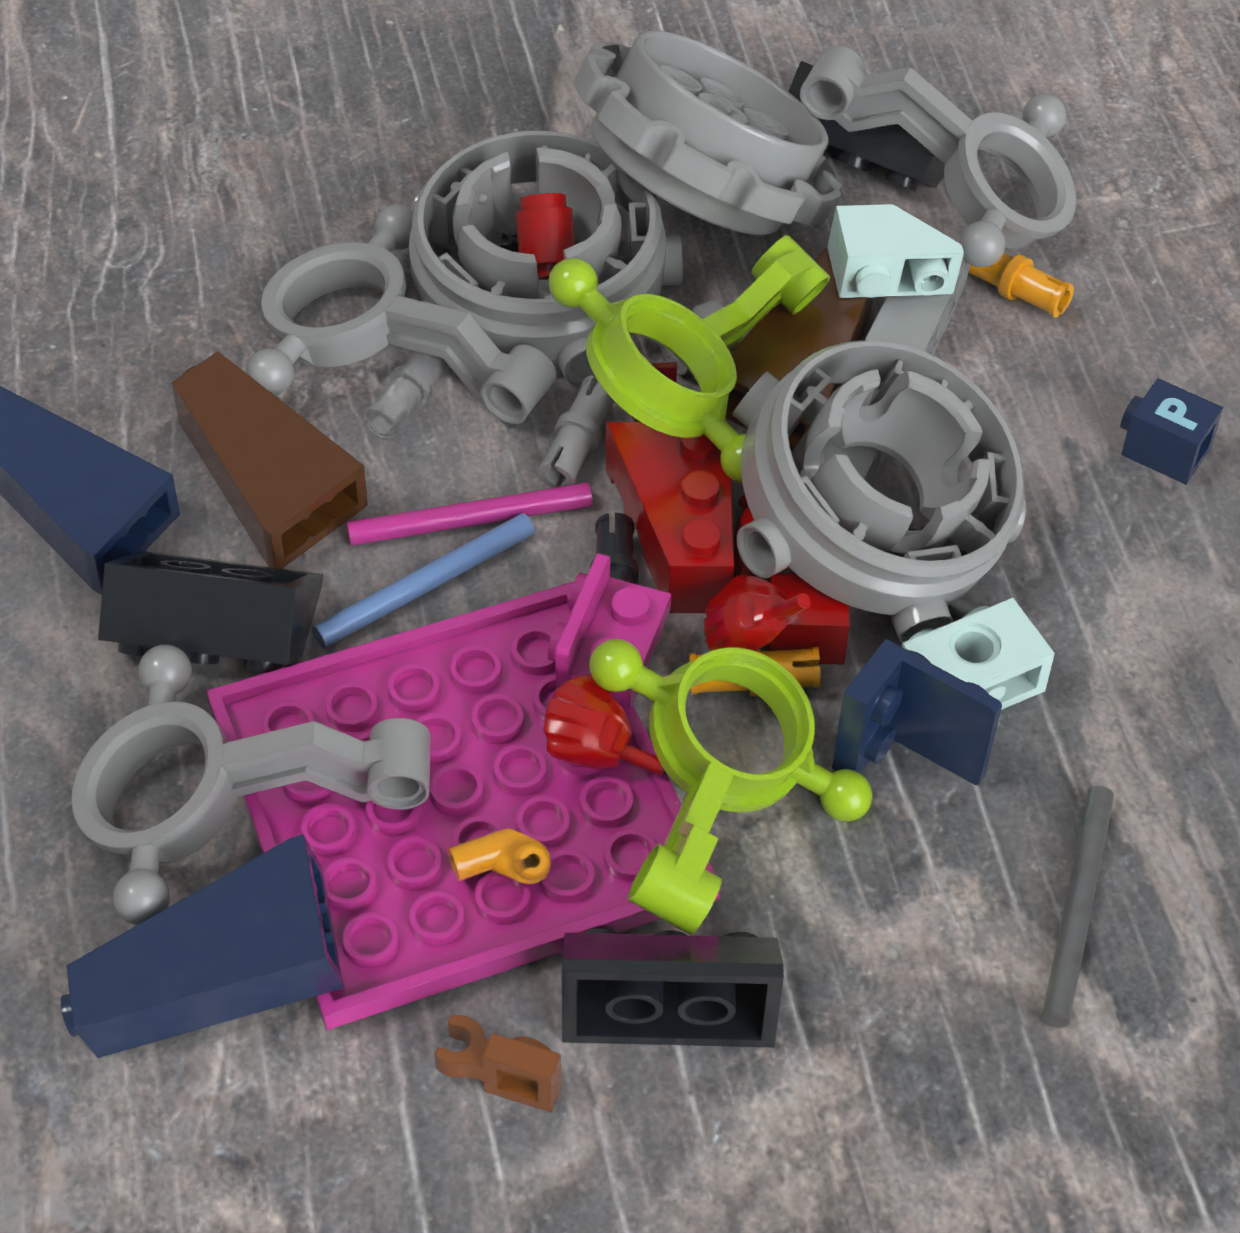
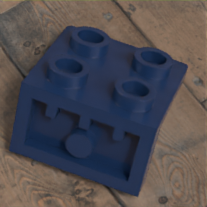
M885 639L843 692L832 769L835 771L849 769L861 773L869 761L878 764L889 751L893 741H896L970 783L979 785L986 775L1002 703L990 696L981 686L972 682H965L933 665L922 654L906 650Z

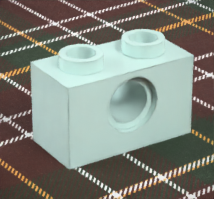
M1014 598L991 607H977L967 613L962 619L938 629L928 628L921 630L908 641L902 643V648L922 654L933 665L955 677L981 686L990 696L1002 703V709L1045 692L1055 654Z

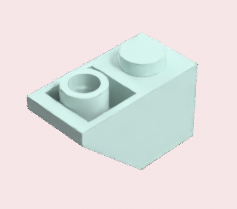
M894 204L836 206L827 248L839 298L953 294L964 256L963 247L960 243Z

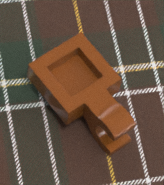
M464 1015L450 1016L448 1021L449 1037L465 1041L469 1046L459 1052H452L445 1048L437 1047L434 1055L435 1066L438 1071L450 1077H469L483 1081L484 1092L552 1113L561 1090V1054L551 1051L542 1042L529 1037L519 1036L510 1039L492 1033L488 1041L484 1036L482 1027L474 1019Z

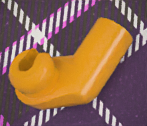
M510 828L502 829L447 849L452 870L458 881L492 870L519 883L534 884L543 880L551 867L550 853L542 843Z

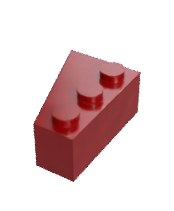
M606 422L605 470L611 484L615 483L624 503V514L631 517L635 523V531L642 545V555L657 590L671 594V610L669 613H706L710 598L715 597L733 579L734 572L731 479L722 469L720 461L721 451L705 435L694 438H682L664 434L642 422Z

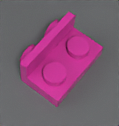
M597 553L589 573L580 572L574 581L569 601V609L572 612L567 624L558 622L551 635L548 647V660L555 661L556 689L567 680L584 674L591 675L589 662L593 651L602 642L610 639H622L633 644L642 657L643 666L648 667L671 610V594L611 578L610 556ZM630 688L622 692H611L622 707L631 709L637 692Z

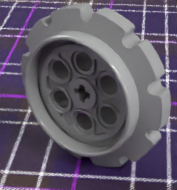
M658 30L642 32L637 36L632 47L616 42H600L591 47L574 79L580 98L596 112L592 120L591 131L595 141L608 158L628 176L658 197L704 221L744 234L769 235L776 232L783 223L791 224L792 221L808 226L821 224L828 218L841 196L839 190L842 186V180L835 167L823 156L829 139L825 128L818 118L809 113L797 98L780 85L745 63L709 45L679 34Z

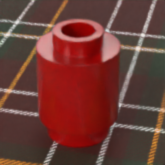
M541 193L523 196L520 198L521 211L515 213L519 253L535 255L538 280H549V275L554 266L564 260L563 251L576 245L573 208L567 207L566 194Z

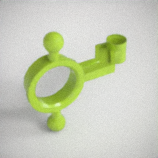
M786 235L772 245L754 265L751 274L756 280L733 303L702 319L685 306L671 299L653 294H638L610 303L597 290L598 278L595 270L588 262L579 258H567L557 263L549 275L550 293L559 304L565 307H580L596 323L588 334L586 353L595 377L607 394L635 419L659 432L682 438H694L705 435L721 451L720 461L725 474L733 481L743 483L741 454L746 434H738L725 420L728 396L734 388L737 379L736 366L728 348L737 344L776 305L781 303L792 315L800 312L823 290L831 277L789 235ZM629 332L649 338L674 354L692 373L701 392L683 387L660 373L640 353Z
M606 640L593 651L589 668L591 676L598 686L610 692H622L630 688L653 701L649 714V731L654 751L666 773L687 793L664 845L658 843L652 849L637 873L628 893V901L685 933L692 935L710 911L722 883V878L705 869L718 841V838L709 832L719 809L730 812L758 811L781 800L797 783L819 795L823 810L830 817L838 821L850 822L858 820L869 810L873 794L868 780L862 774L849 769H842L832 773L814 763L812 744L815 734V722L809 699L794 676L770 657L744 648H721L710 651L696 660L682 665L669 676L663 677L643 666L639 651L626 640ZM707 681H728L741 685L762 698L774 712L783 733L784 752L779 767L765 773L751 774L732 769L711 756L694 736L686 718L685 708L689 689Z

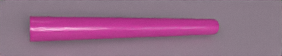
M586 482L346 522L350 546L505 521L521 513H525L529 517L592 506V495L589 483Z

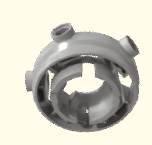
M523 131L495 136L473 144L445 162L426 182L410 207L413 210L409 236V255L412 283L418 300L469 312L503 353L509 354L515 346L521 344L537 348L551 361H557L565 380L570 384L581 385L584 378L588 376H594L596 381L597 378L590 367L586 353V340L596 323L580 307H565L559 304L550 292H538L537 262L534 254L509 251L496 246L485 239L484 236L492 229H496L509 236L517 234L515 213L521 211V197L541 193L566 194L567 207L573 208L575 241L577 244L563 251L564 259L579 258L588 262L595 270L598 278L597 290L610 303L638 294L659 296L662 287L682 286L681 235L665 234L656 195L614 164L596 141L563 132ZM536 182L535 187L527 193L518 194L511 190V184ZM616 203L629 212L628 265L618 260V248L621 240V215ZM428 240L453 252L458 251L464 269L448 253L437 257Z
M852 341L829 346L803 360L781 381L768 371L764 373L732 414L748 428L741 454V475L744 493L754 521L740 528L737 534V547L747 568L760 578H769L789 567L811 586L835 600L865 611L890 615L900 642L908 641L921 630L928 628L938 629L952 623L953 619L947 606L962 598L982 579L998 561L1007 543L1014 542L1022 530L1026 514L1024 477L1019 453L1007 424L989 398L972 381L951 365L924 351L883 341ZM844 383L832 393L829 399L821 394L828 384ZM874 390L870 404L862 405L869 393ZM803 419L809 426L791 452L788 437ZM829 439L841 449L854 446L872 447L886 452L897 459L908 470L916 483L920 497L919 512L930 520L923 530H908L913 520L911 506L889 499L872 488L859 475L847 455L835 454L825 462L823 448ZM968 456L972 463L971 470L959 482L957 477L958 467L963 459ZM793 458L803 465V477H800ZM949 538L957 544L943 547ZM959 548L965 550L968 554L962 556ZM890 553H906V554H905L904 557H900V556H896V555H893V554H890Z

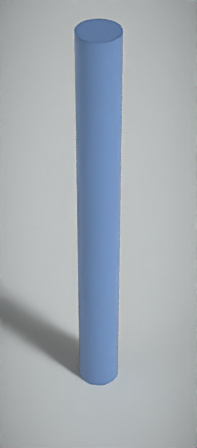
M521 513L312 626V632L316 641L325 649L535 534L530 518L525 513Z

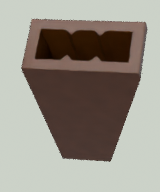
M827 247L814 260L831 277L823 290L795 315H792L781 303L776 305L731 352L736 366L737 379L734 388L728 396L726 419L748 429L732 414L753 385L767 371L781 381L803 360L815 352L836 344L861 340L872 310L873 298H839ZM844 383L828 384L821 394L829 399L832 393ZM803 419L788 437L791 452L809 426Z
M217 351L197 366L187 369L182 376L172 382L179 424L268 567L283 569L368 506L364 465Z

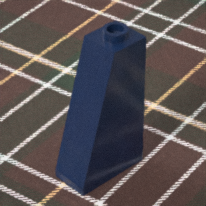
M0 386V495L92 590L102 595L105 563L139 551H146L180 515L173 474Z
M304 834L289 838L66 965L69 994L62 995L61 1011L69 1034L72 1037L80 1036L95 1056L101 1058L343 989L344 985L323 869Z

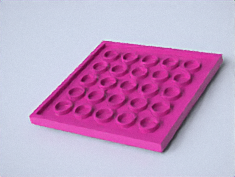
M574 581L206 691L211 714L223 729L228 742L312 721L364 742L369 741L370 731L377 723L392 718H406L418 721L425 725L431 733L429 797L419 806L409 809H390L379 806L372 800L362 803L307 780L242 796L262 854L289 838L304 834L322 866L344 985L343 989L314 997L326 1031L563 952L565 932L583 933L590 929L603 928L621 933L660 920L659 917L628 901L627 897L633 881L649 853L658 843L664 845L682 805L666 771L664 770L662 776H659L623 760L617 769L582 767L550 756L546 749L547 737L543 732L545 712L550 698L554 697V692L557 690L555 661L548 660V647L556 624L558 622L567 624L572 610L569 609V601ZM632 704L631 709L622 707L632 730L630 745L656 756L652 742L634 705ZM510 828L539 841L550 853L551 867L546 877L538 883L524 884L492 870L458 881L452 870L447 849L481 836ZM708 861V864L705 869L715 874L710 862ZM720 890L715 901L720 900Z

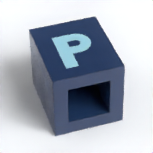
M1157 378L1144 398L1135 395L1124 412L1120 428L1126 430L1127 434L1121 455L1187 485L1212 447L1223 407Z

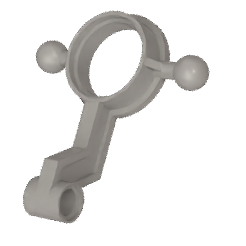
M832 46L825 49L801 87L800 98L802 104L815 117L824 120H835L848 132L899 124L945 164L944 179L949 197L960 216L968 224L959 239V243L964 251L963 258L973 266H991L1002 257L1005 248L1021 249L1031 245L1037 239L1052 237L1064 229L1074 216L1076 210V191L1073 179L1064 160L1047 139L1062 130L1067 117L1063 102L1052 94H1039L1032 97L1023 109V120L1006 113L990 112L982 114L972 121L911 67L866 75V67L862 58L855 51L844 46ZM978 149L994 154L1016 171L1032 195L1037 219L1018 214L998 198L980 170L977 157Z
M392 204L380 211L375 221L376 234L368 243H336L306 252L279 269L266 285L261 299L262 312L270 330L280 337L282 341L275 349L265 348L254 353L247 363L246 374L273 395L283 393L291 385L294 377L293 364L296 360L319 367L343 366L364 360L388 345L443 358L478 402H482L495 417L510 424L522 423L556 380V370L553 363L537 348L521 344L515 346L509 354L503 353L469 312L404 297L406 292L405 274L400 261L391 253L392 250H402L409 247L413 210L403 204ZM352 287H369L384 291L375 306L350 321L328 327H306L293 322L294 317L302 308L327 293Z
M158 645L143 655L138 668L139 679L144 688L149 692L148 706L136 710L116 722L93 744L77 771L71 802L75 821L81 831L101 849L120 854L131 862L130 872L122 876L114 888L113 904L116 912L123 920L130 924L138 925L168 908L170 901L169 888L165 880L158 874L159 866L186 858L207 844L228 820L239 796L307 780L362 803L372 800L377 805L390 809H409L421 805L429 797L431 733L425 725L418 721L406 718H392L377 723L370 731L369 741L364 742L312 721L228 742L223 729L209 713L196 705L176 702V695L187 687L191 679V663L188 656L181 649L172 645ZM186 744L203 746L205 766L202 778L191 798L180 810L163 822L145 829L124 830L115 827L114 813L117 801L127 782L140 767L168 749Z

